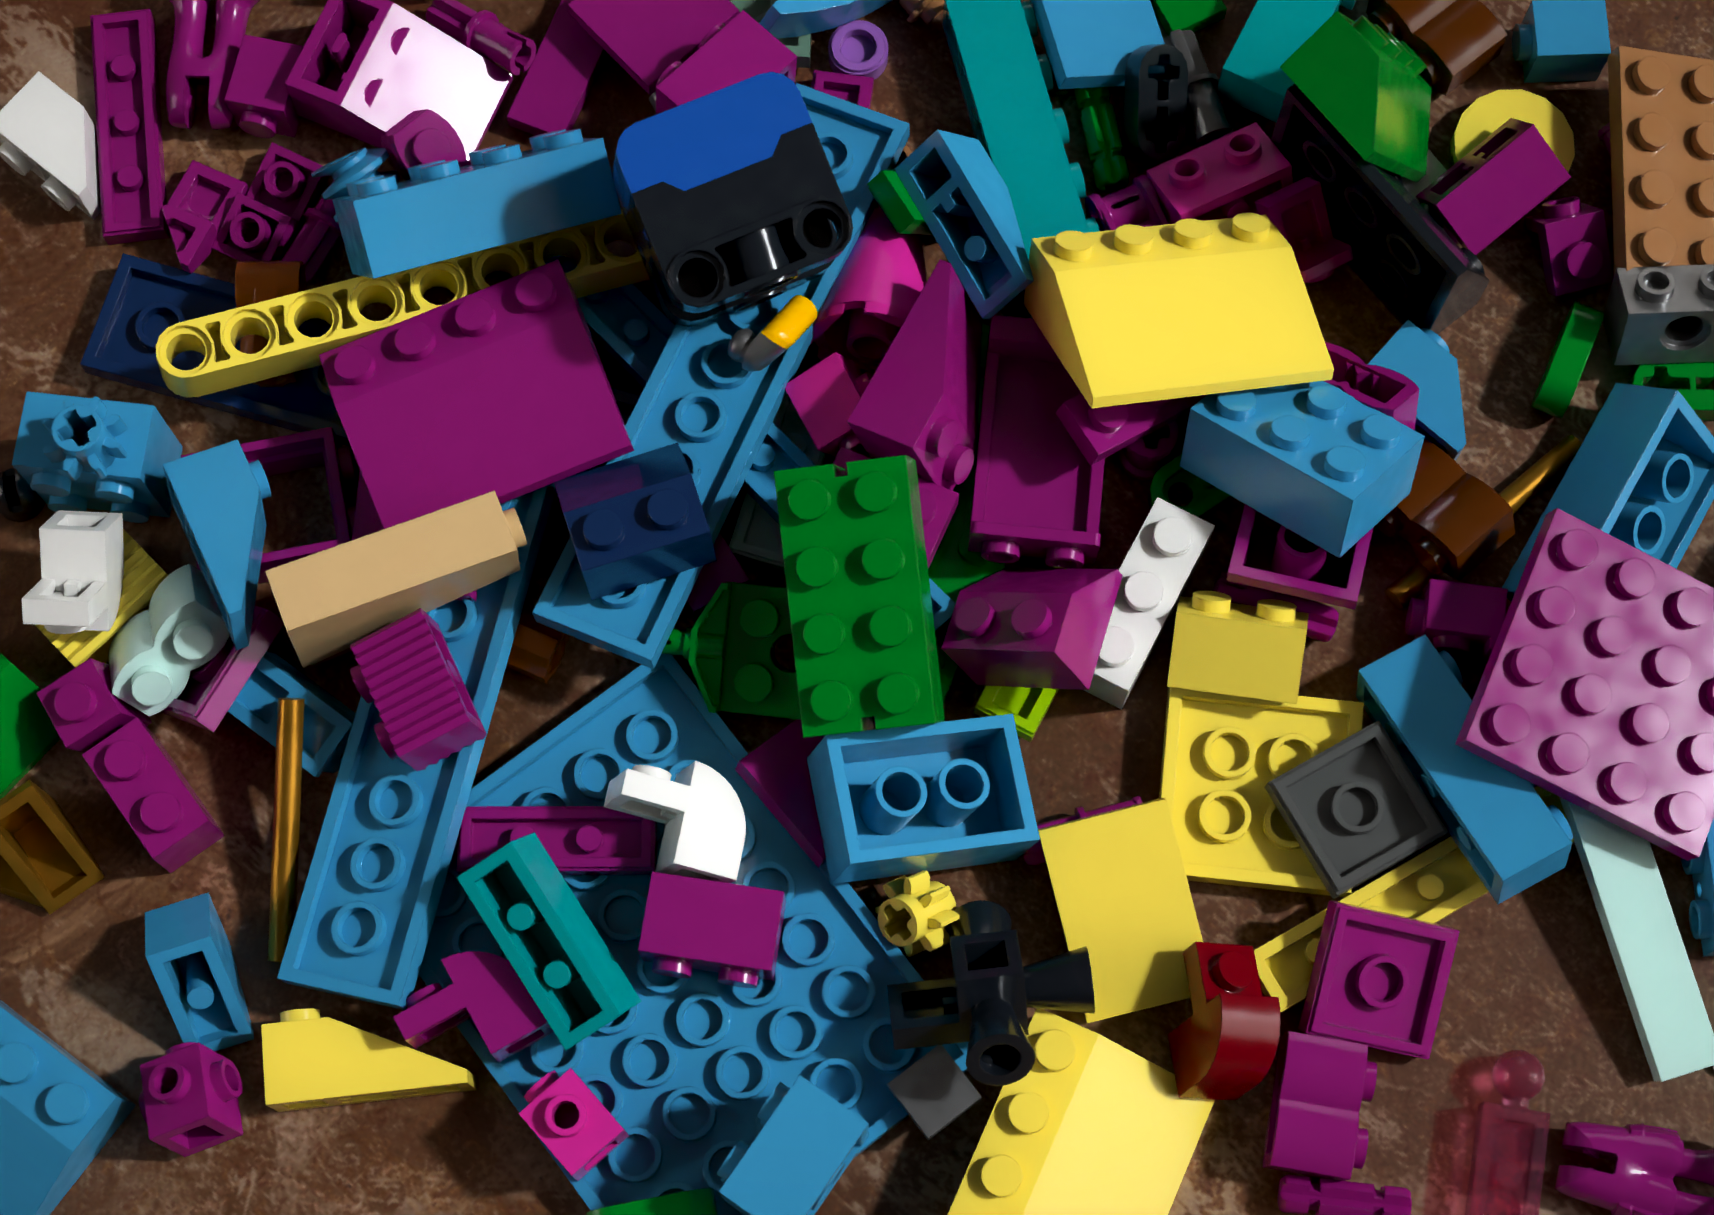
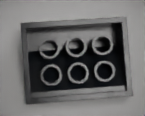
M1295 83L1287 88L1271 141L1292 165L1293 183L1306 176L1321 183L1333 237L1352 247L1354 259L1347 262V264L1402 325L1407 320H1410L1420 329L1427 328L1439 334L1474 307L1487 287L1489 279L1485 276L1480 260L1469 249L1458 247L1444 231L1443 223L1435 210L1426 203H1418L1403 186V180L1400 175L1365 161Z

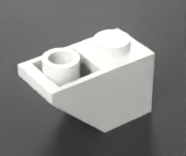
M38 71L0 110V157L23 176L32 170L45 181L41 188L63 209L70 211L76 205L94 220L101 212L97 128L84 106Z

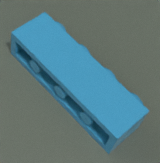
M1425 634L1358 670L1356 698L1359 702H1364L1363 708L1373 723L1378 720L1380 721L1449 831V834L1496 903L1500 904L1566 867L1572 846V830L1563 813L1555 805L1548 807L1545 805L1533 788L1535 784L1455 745L1472 700L1461 686L1463 683L1462 675L1452 656L1445 650L1438 652Z

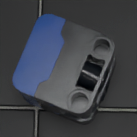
M767 72L740 81L638 121L626 128L618 139L612 176L620 208L661 308L667 318L677 325L687 327L700 325L732 311L738 312L785 293L787 289L815 279L830 267L835 258L841 254L851 240L853 232L851 215L802 95L795 83L784 74Z

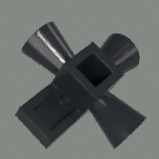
M972 901L954 910L960 915V919L946 925V930L950 935L953 978L887 985L894 1050L969 1042L966 1067L970 1075L977 1081L987 1085H1008L1025 1077L1032 1069L1035 1061L1034 1050L1026 1036L1029 1035L1027 1008L1094 1014L1095 1002L1090 959L1087 947L1085 946L1023 966L1017 930H1011L1012 922L1007 910L991 901Z

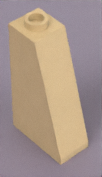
M494 490L277 566L265 572L288 636L304 668L350 648L352 643L419 608L427 613L521 570L517 548L527 545V541L515 508L503 511Z

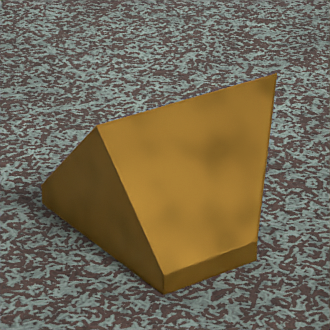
M28 780L0 799V893L43 907L50 915L105 878L102 870L55 799L35 783Z

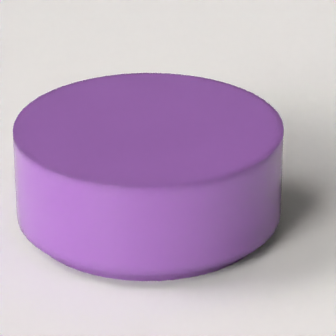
M854 20L839 26L829 40L828 55L830 67L834 73L877 79L884 72L888 63V41L884 32L875 24L863 20Z

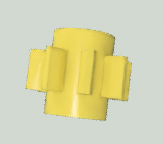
M927 870L909 877L904 875L883 885L885 893L890 899L876 907L875 912L878 914L879 928L883 936L890 943L900 947L904 946L906 956L908 957L914 956L926 949L932 952L950 943V935L945 929L946 925L959 920L960 915L954 911L957 909L956 902L948 885L945 886L940 882L930 881Z

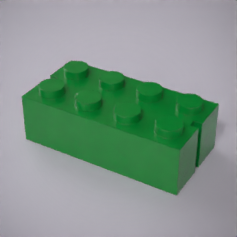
M907 455L846 462L847 476L845 475V468L835 464L774 471L803 738L874 729L872 716L875 717L876 730L945 721L916 460Z

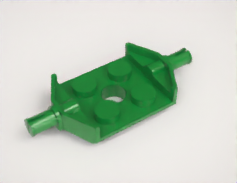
M728 581L721 583L693 626L687 627L686 630H672L668 639L671 642L666 643L662 654L680 655L688 660L708 711L711 713L727 711L801 720L796 670L784 669L778 663L774 653L777 641L786 634H792L787 588Z

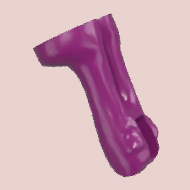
M169 0L173 4L175 15L173 45L166 79V105L169 123L178 128H192L195 119L197 85L209 86L208 115L212 129L230 128L234 121V115L229 110L224 99L242 39L246 33L250 12L260 0L216 1V30L213 50L205 58H203V44L211 0Z

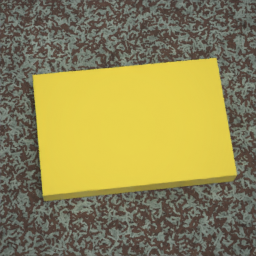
M1164 797L1038 829L1068 951L1086 946L1089 954L1095 1012L1094 1014L1084 1013L1086 1022L1091 1023L1191 998L1183 952L1194 942H1203L1167 798Z

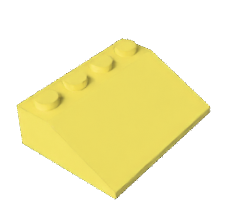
M1240 213L1233 218L1205 221L1187 218L1181 219L1175 224L1147 227L1128 224L1122 225L1116 230L1088 233L1063 231L1056 236L1031 239L1029 264L1034 281L1025 288L1023 304L1091 409L1332 380L1334 367L1292 246L1266 214Z
M1036 1008L1028 1026L1029 1035H1026L1035 1053L1034 1065L1030 1072L1019 1081L1003 1085L947 1215H1168L1215 1099L1178 1097L1175 1074L1096 1032L1044 1009Z

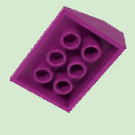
M559 259L319 354L335 408L384 529L494 490L499 503L502 504L634 451L578 298Z

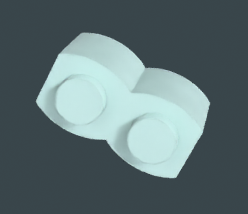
M187 564L170 573L154 591L149 609L130 618L115 634L110 644L108 658L112 694L147 716L161 712L174 699H177L187 685L190 671L201 667L214 658L228 640L229 633L202 571L191 564Z

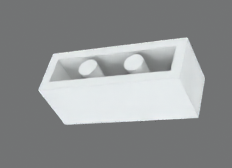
M1157 497L1119 568V572L1123 577L1090 688L1084 691L1122 710L1180 596L1195 571L1208 545L1215 525Z

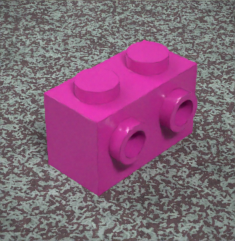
M1256 122L1147 170V178L1151 181L1158 195L1162 211L1169 224H1175L1177 221L1187 218L1205 221L1233 218L1240 213L1258 214L1255 201L1293 183L1292 165Z

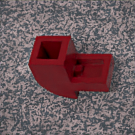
M1194 942L1183 952L1194 1014L1168 1034L1178 1097L1238 1100L1264 1079L1273 1063L1280 1035L1279 998L1262 996L1253 946Z

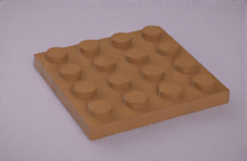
M1618 46L1608 55L1614 275L1616 268H1626L1627 272L1634 267L1714 264V60Z

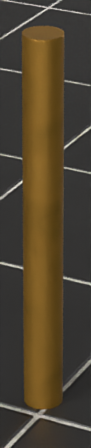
M1568 435L1499 493L1511 506L1513 514L1567 470L1582 444L1578 438ZM1419 561L1385 589V594L1395 607L1402 609L1409 603L1411 597L1415 598L1422 592L1430 579H1438L1444 572L1441 571L1439 574L1432 573Z
M278 698L268 940V961L282 962L297 907L305 701L302 698Z

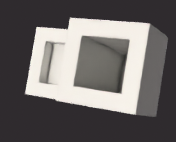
M58 510L39 528L42 579L22 598L23 624L44 625L48 632L55 634H73L84 630L110 631L118 613L123 587V514Z
M695 761L676 774L674 782L670 781L671 773L664 769L649 765H635L632 770H624L609 782L604 807L666 824L655 872L732 883L737 880L746 835L745 815L737 793L720 773L703 763Z

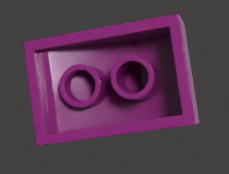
M941 259L847 422L871 459L907 455L916 460L919 478L953 491L956 484L959 485L966 480L974 463V452L977 443L982 322L951 263Z

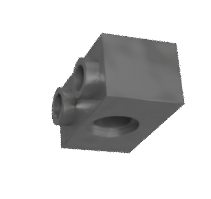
M1714 264L1634 267L1627 272L1626 268H1616L1603 318V325L1614 365L1714 362Z

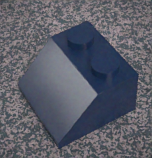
M678 443L554 482L591 600L717 561L711 532L691 472Z

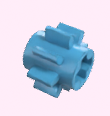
M94 396L88 406L74 405L68 398L64 399V409L56 415L55 419L43 420L42 424L55 440L48 443L42 449L44 454L52 463L64 460L63 470L71 480L76 481L81 476L82 471L96 472L102 479L107 478L106 468L112 464L115 458L127 457V452L115 438V436L122 434L128 429L126 424L118 414L106 417L107 408L99 397ZM88 432L90 441L83 445L80 436Z

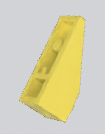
M303 1008L283 1011L280 1013V1022L261 1024L265 1105L277 1112L476 1090V1078L466 1068L330 1017L320 1018V1009Z

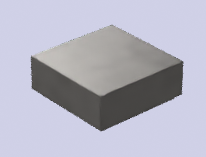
M937 1045L887 1084L888 1089L927 1140L935 1136L982 1098L942 1045Z

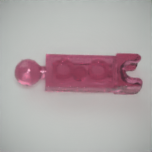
M1509 1050L1500 1055L1492 1069L1493 1084L1502 1095V1103L1496 1104L1484 1101L1478 1104L1465 1215H1539L1551 1114L1529 1110L1528 1105L1529 1100L1534 1099L1542 1091L1545 1073L1541 1062L1532 1053L1524 1050Z

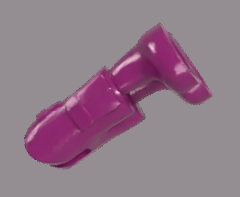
M1566 1122L1562 1143L1564 1149L1596 1159L1602 1158L1615 1161L1616 1164L1613 1174L1597 1171L1594 1168L1559 1165L1555 1190L1561 1194L1611 1210L1612 1215H1714V1197L1678 1191L1673 1183L1675 1176L1699 1181L1714 1187V1148L1707 1150L1686 1149L1677 1131L1644 1125V1123L1627 1124L1625 1127L1589 1122Z

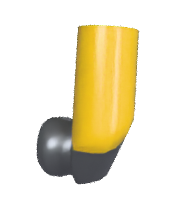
M802 295L792 297L758 335L748 328L738 330L728 345L729 357L735 362L742 363L743 370L751 372L763 370L791 347L817 318L815 305Z

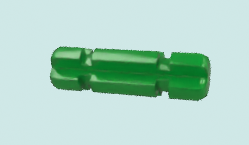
M1109 87L1075 88L1074 92L1078 109L1081 110L1082 114L1080 118L1090 161L1093 162L1094 166L1092 170L1096 187L1102 192L1122 189L1128 184L1129 172L1126 159L1122 156L1121 149H1123L1114 108L1109 100V97H1111Z

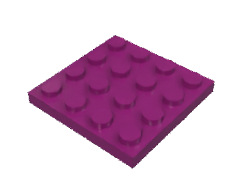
M1558 508L1547 513L1455 745L1687 861L1700 857L1714 819V588Z

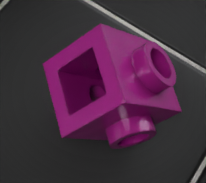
M187 1042L174 1045L165 1051L164 1056L140 1065L143 1091L139 1095V1107L147 1123L149 1140L183 1157H187L243 1135L238 1097L242 1094V1080L233 1061L199 1042Z

